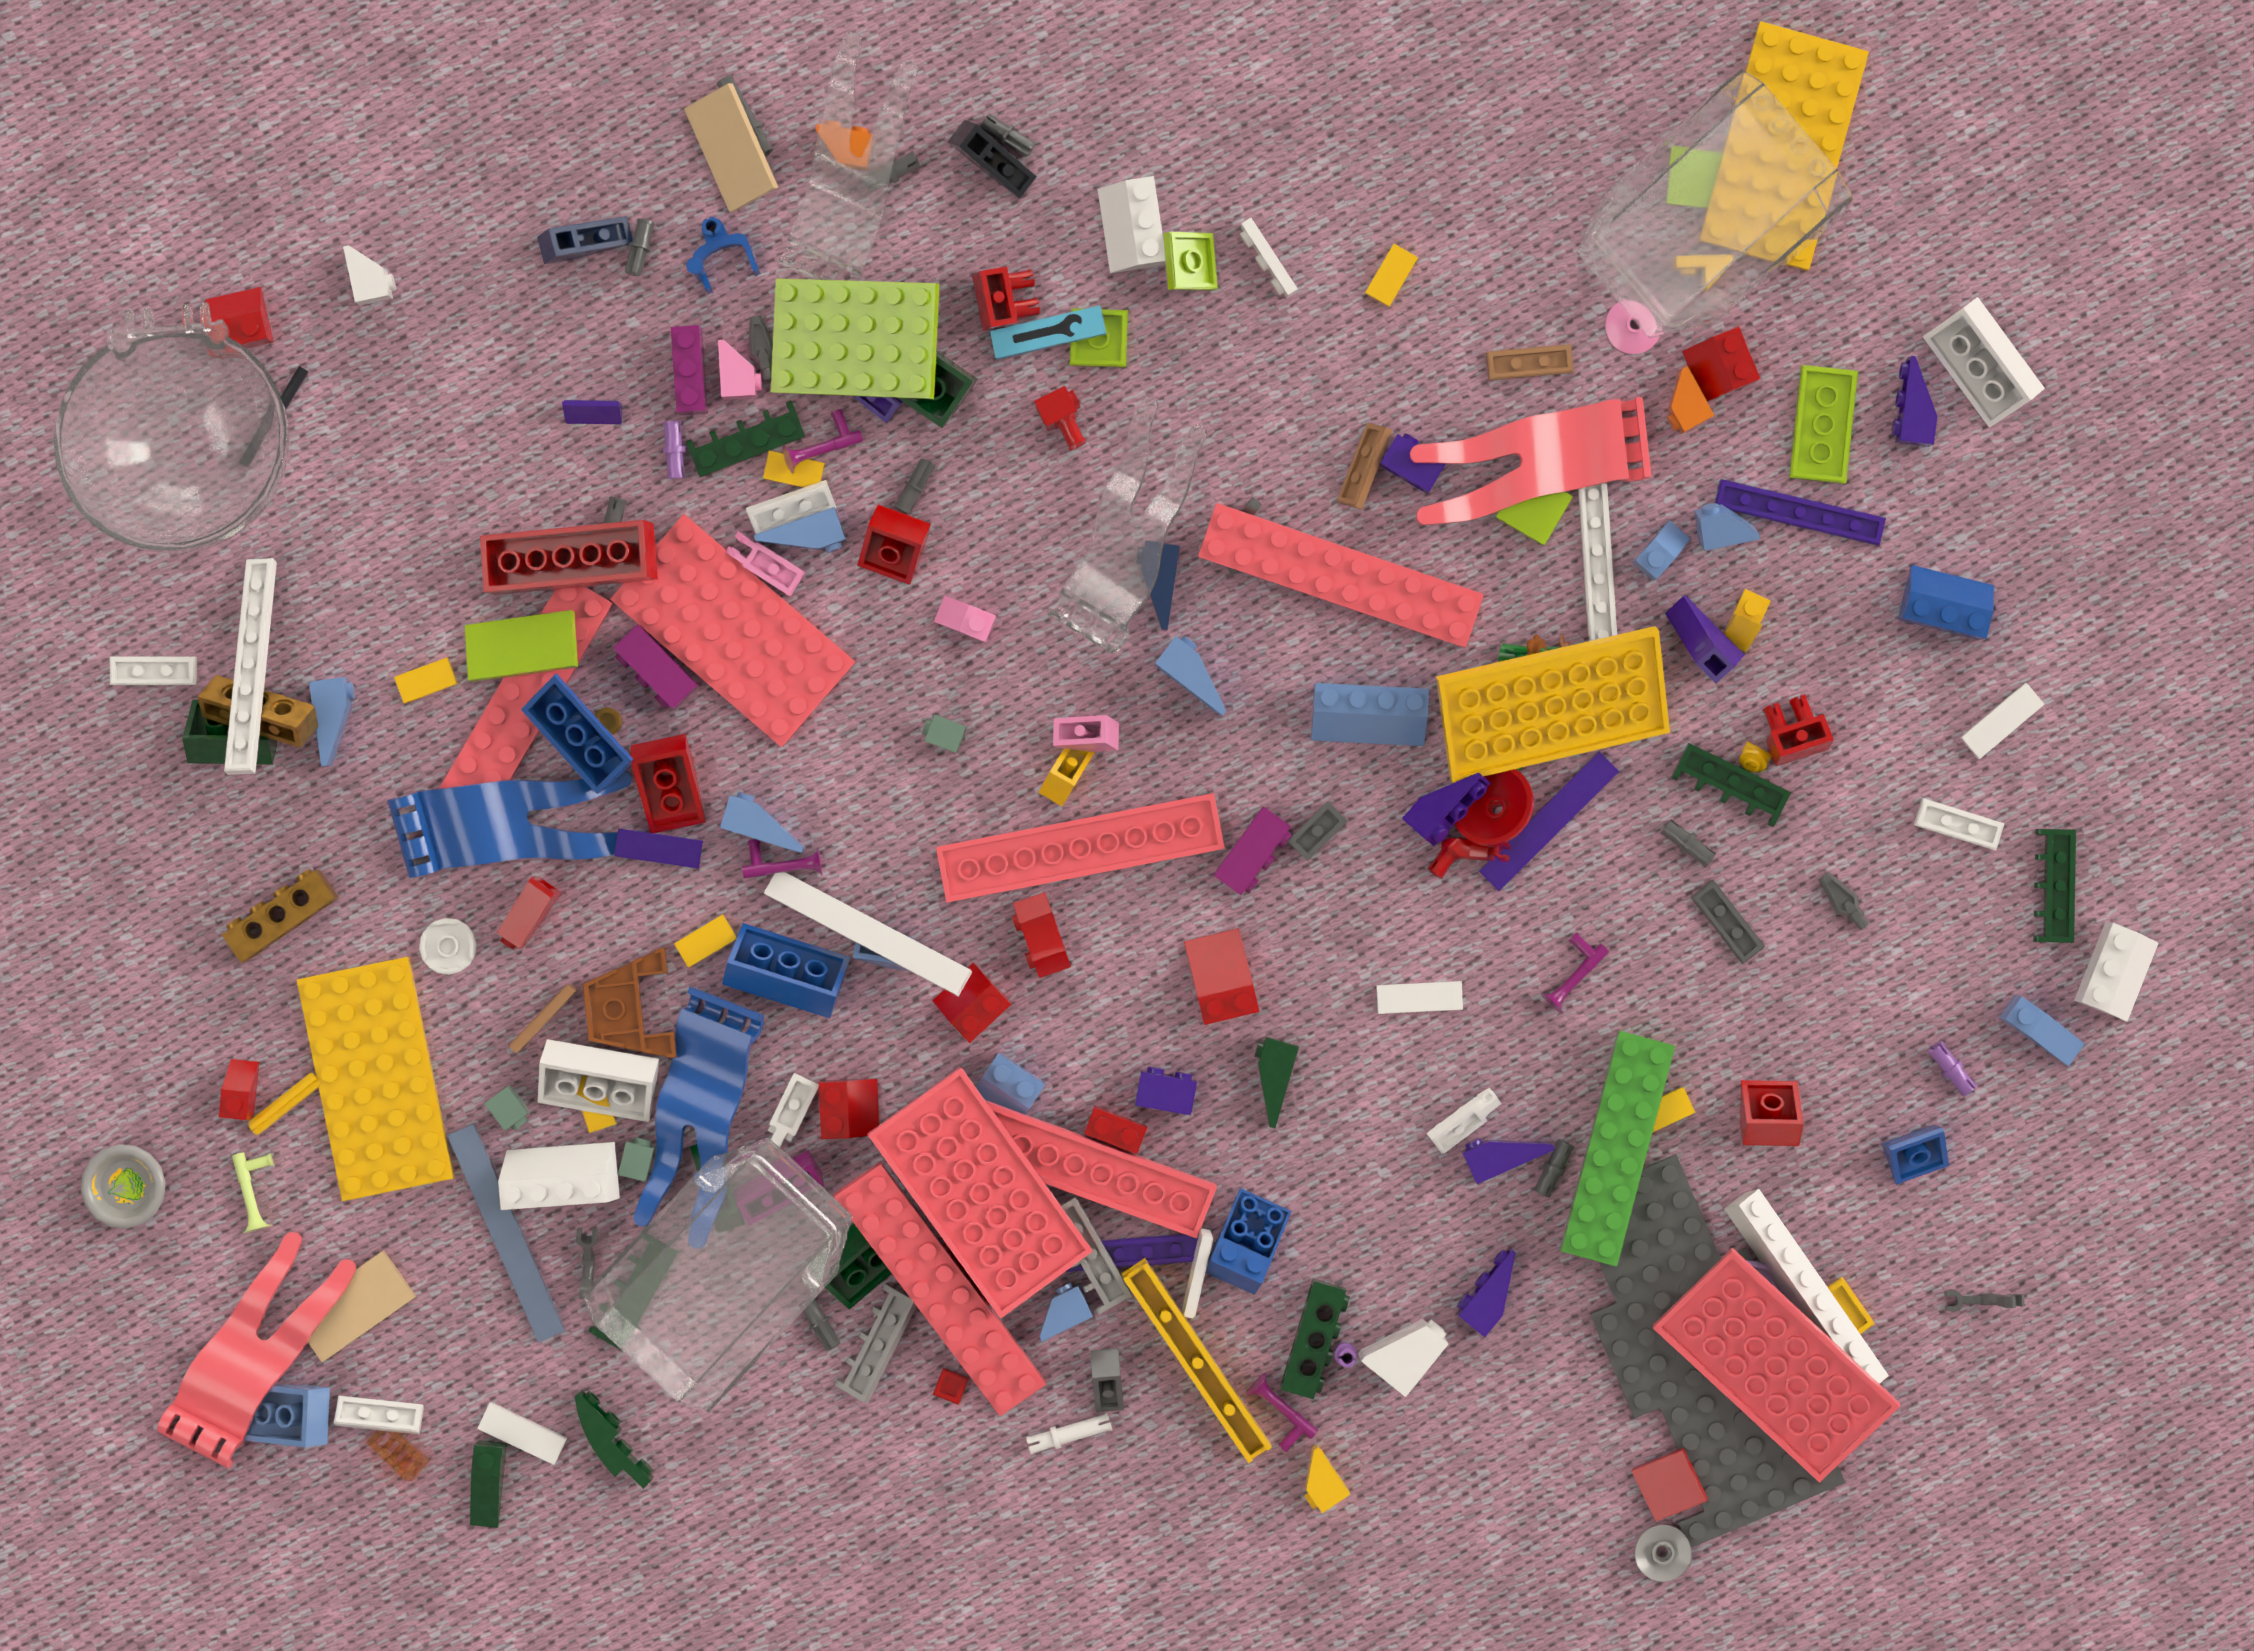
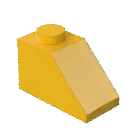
M1064 748L1038 793L1063 807L1095 752Z
M1315 1444L1312 1446L1305 1483L1308 1493L1304 1496L1313 1510L1318 1507L1323 1514L1349 1496L1350 1492L1319 1445Z

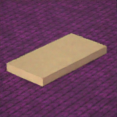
M733 83L724 85L684 108L729 212H735L779 188Z
M384 1250L356 1269L344 1294L310 1337L308 1343L321 1362L327 1360L416 1297Z

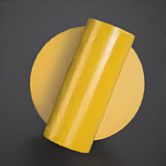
M1746 741L1739 762L1747 771L1758 773L1766 769L1772 756L1771 753Z

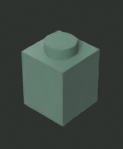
M934 714L933 719L927 718L922 734L926 735L924 741L958 753L967 727Z
M512 1085L507 1086L484 1103L504 1131L511 1127L516 1131L528 1122L525 1116L531 1113Z
M634 1137V1141L628 1140L626 1142L618 1175L644 1182L649 1179L656 1146L650 1145L651 1140Z

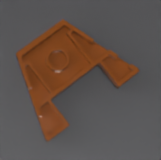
M659 948L644 957H640L627 965L583 984L589 1041L669 1058H677L675 1032L645 1035L639 977L668 974L666 948Z

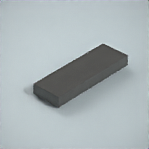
M1711 880L1690 897L1742 964L1765 948L1764 944L1714 880Z

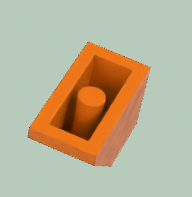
M1688 366L1678 372L1668 406L1670 415L1667 416V420L1674 431L1679 430L1680 434L1715 416Z

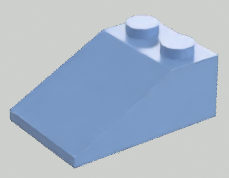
M1175 636L1155 662V666L1222 717L1226 709L1199 653L1195 651L1197 645L1185 636L1181 639Z
M998 1052L976 1085V1088L984 1100L1026 1115L1046 1083Z
M274 1384L256 1410L244 1441L297 1447L326 1445L328 1440L330 1387Z

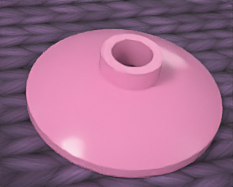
M1627 298L1616 303L1610 309L1605 322L1606 335L1611 344L1616 349L1627 354H1639L1652 348L1658 341L1662 329L1661 318L1656 308L1648 301L1640 298ZM1637 320L1640 324L1639 329H1632L1630 321Z

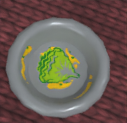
M118 1144L102 1149L90 1159L82 1174L81 1194L85 1207L96 1220L109 1227L129 1229L144 1224L157 1213L164 1200L166 1182L161 1166L150 1153L137 1146Z

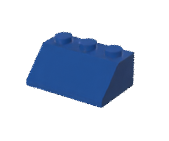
M1911 565L1898 620L1977 640L1987 639L1994 608V585Z

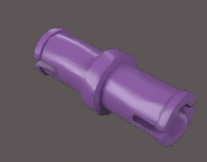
M681 421L663 422L666 446L663 448V453H666L667 479L685 478L683 452L686 451L685 446H682Z
M1943 1041L1937 1042L1928 1050V1053L1941 1067L1942 1075L1952 1081L1962 1096L1968 1095L1977 1087L1962 1068L1963 1063L1953 1057Z
M1348 1342L1339 1343L1334 1352L1336 1361L1346 1368L1353 1366L1357 1358L1355 1347Z

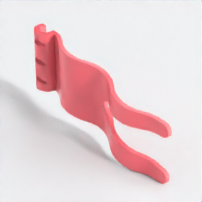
M1643 397L1630 401H1620V399L1606 400L1565 411L1535 415L1514 421L1473 438L1455 442L1414 446L1410 451V459L1414 463L1470 464L1494 460L1512 454H1517L1521 460L1520 466L1517 469L1480 489L1461 497L1420 508L1416 513L1418 523L1421 525H1436L1470 521L1544 495L1587 488L1617 480L1634 482L1651 478ZM1637 411V416L1622 418V412ZM1638 436L1640 438L1639 442L1625 444V438ZM1642 462V468L1628 469L1627 464Z
M287 1233L274 1256L244 1293L229 1319L200 1351L188 1368L174 1403L167 1408L159 1421L157 1432L228 1469L231 1468L234 1462L231 1460L232 1455L238 1447H241L260 1403L272 1386L296 1360L316 1328L344 1294L356 1272V1264L350 1259L340 1261L328 1279L284 1321L278 1330L268 1340H261L257 1332L276 1290L292 1267L302 1243V1237L299 1233ZM179 1415L181 1418L173 1431L170 1429V1425L174 1418ZM199 1427L204 1428L197 1441L192 1440ZM222 1439H225L226 1442L224 1443L220 1452H215L219 1442Z

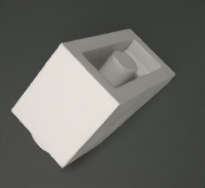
M349 245L343 246L355 303L361 306L393 299L392 291L396 290L393 275L388 274L387 270Z

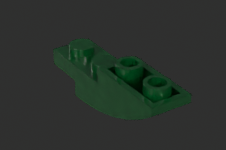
M581 1390L575 1396L577 1413L587 1440L594 1452L614 1477L624 1470L644 1489L654 1478L651 1474L653 1471L652 1467L643 1459L638 1461L631 1454L633 1449L625 1440L620 1439L618 1441L615 1438L622 1430L619 1426L621 1422L618 1417L611 1411L606 1413L598 1406L601 1403L600 1400L591 1391L585 1393Z

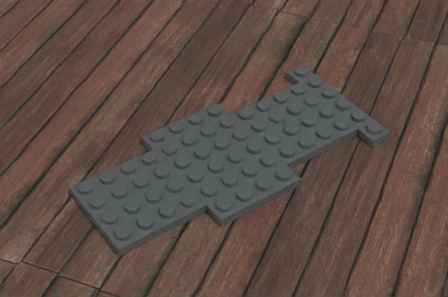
M1675 1154L1643 1168L1618 1265L1614 1267L1599 1263L1615 1303L1591 1312L1590 1316L1633 1418L1635 1419L1658 1408L1661 1409L1677 1450L1684 1448L1708 1497L1707 1502L1701 1504L1703 1511L1677 1521L1681 1532L1687 1537L1691 1548L1842 1485L1845 1483L1839 1466H1837L1819 1483L1653 1329V1324L1721 1259L1678 1156ZM1746 1247L1736 1251L1745 1260L1752 1261Z

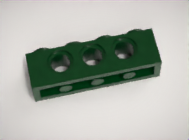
M1315 1278L1312 1279L1280 1384L1281 1390L1313 1400L1315 1393H1321L1325 1377L1321 1376L1323 1367H1329L1333 1355V1350L1329 1349L1332 1338L1337 1340L1342 1323L1337 1321L1340 1312H1346L1350 1296L1346 1295V1288ZM1322 1305L1332 1308V1314L1327 1319H1320L1316 1315L1317 1309ZM1314 1332H1319L1324 1336V1340L1319 1346H1312L1308 1343L1309 1336ZM1310 1359L1315 1362V1369L1312 1372L1304 1373L1300 1370V1364L1304 1360Z

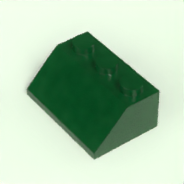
M936 350L934 399H898L943 428L964 402L978 378Z
M192 700L182 737L187 763L225 764L229 725L202 717L199 700ZM259 735L256 764L273 765L277 740Z
M854 1223L807 1262L819 1283L849 1310L892 1274Z

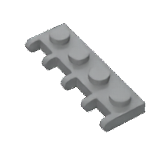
M1075 1196L1061 1204V1207L1093 1252L1071 1268L1081 1263L1091 1281L1083 1286L1082 1289L1086 1293L1095 1288L1104 1303L1095 1309L1099 1315L1131 1297L1132 1293Z
M884 1283L882 1289L888 1292L889 1295L882 1309L876 1306L872 1307L871 1312L878 1317L869 1335L862 1331L858 1335L865 1343L857 1359L855 1360L848 1356L845 1361L853 1366L846 1381L836 1379L834 1383L835 1386L864 1403H869L917 1307L907 1294Z

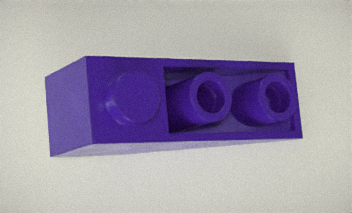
M1910 356L1906 358V363H1901L1899 370V379H1903L1902 391L1898 390L1895 406L1900 409L1898 419L1895 418L1892 424V435L1896 436L1895 443L1930 447L1934 445L1938 416L1916 356Z
M1686 595L1682 596L1665 613L1695 663L1715 684L1727 675L1743 658L1744 654Z
M1479 772L1420 797L1402 819L1434 847L1438 842L1443 841L1447 837L1450 828L1457 821L1465 817L1468 808L1475 800L1480 799L1486 793L1487 787L1491 783Z
M1509 1248L1507 1251L1502 1249L1493 1260L1495 1266L1489 1273L1484 1271L1475 1282L1477 1288L1471 1295L1466 1293L1457 1304L1459 1308L1456 1312L1457 1315L1484 1337L1487 1336L1504 1313L1516 1255L1512 1248Z

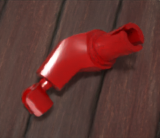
M1463 837L1446 838L1440 843L1441 850L1427 870L1437 878L1442 879L1455 860L1494 861L1495 856H1497L1501 862H1507L1510 857L1508 855H1500V852L1503 849L1511 850L1512 848L1507 842L1496 846H1483Z

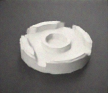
M444 918L434 921L426 928L420 938L419 950L422 960L429 968L437 973L450 975L463 971L471 964L476 955L477 943L475 935L468 925L458 919Z

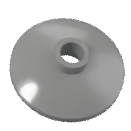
M1656 1525L1650 1527L1640 1535L1636 1542V1563L1641 1572L1652 1580L1660 1582L1672 1581L1680 1577L1687 1570L1691 1561L1692 1552L1687 1537L1673 1526ZM1661 1546L1667 1549V1553L1664 1556L1657 1555V1549Z

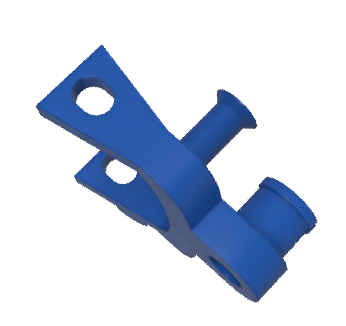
M715 217L704 219L702 234L706 244L700 246L694 252L693 258L687 261L686 268L690 273L694 274L698 281L703 282L708 294L713 293L703 263L710 255L722 249L735 246L743 247L755 276L761 274L748 239L744 234L735 233L728 235L723 223ZM711 226H717L714 230L715 233L709 231V228Z

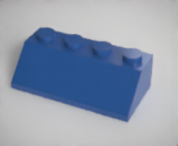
M555 674L521 709L596 794L614 784L630 768L633 758L558 674Z
M743 923L728 958L722 985L830 1019L851 957Z

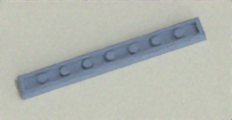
M475 1123L447 1135L538 1343L564 1332V1325L513 1210H501L499 1178Z

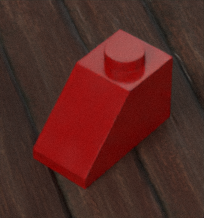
M239 1059L230 1060L221 1089L218 1117L239 1120L254 1118L260 1062Z

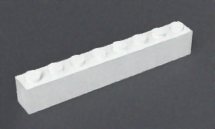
M1759 1189L1746 1192L1724 1208L1760 1262L1765 1263L1770 1270L1768 1272L1783 1295L1879 1384L1889 1375Z

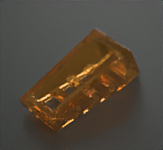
M377 1430L366 1443L404 1480L413 1481L429 1463L430 1459L399 1432L387 1431L392 1437L381 1447L379 1442L385 1436L379 1441L378 1439L385 1431ZM397 1441L399 1445L390 1455L387 1451ZM406 1449L408 1453L398 1462L396 1459ZM414 1457L415 1460H414V1461L412 1462V1464L406 1469L405 1466H406V1465L411 1461V1459Z

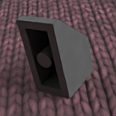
M1104 1348L1090 1351L1096 1412L1124 1410L1119 1349Z

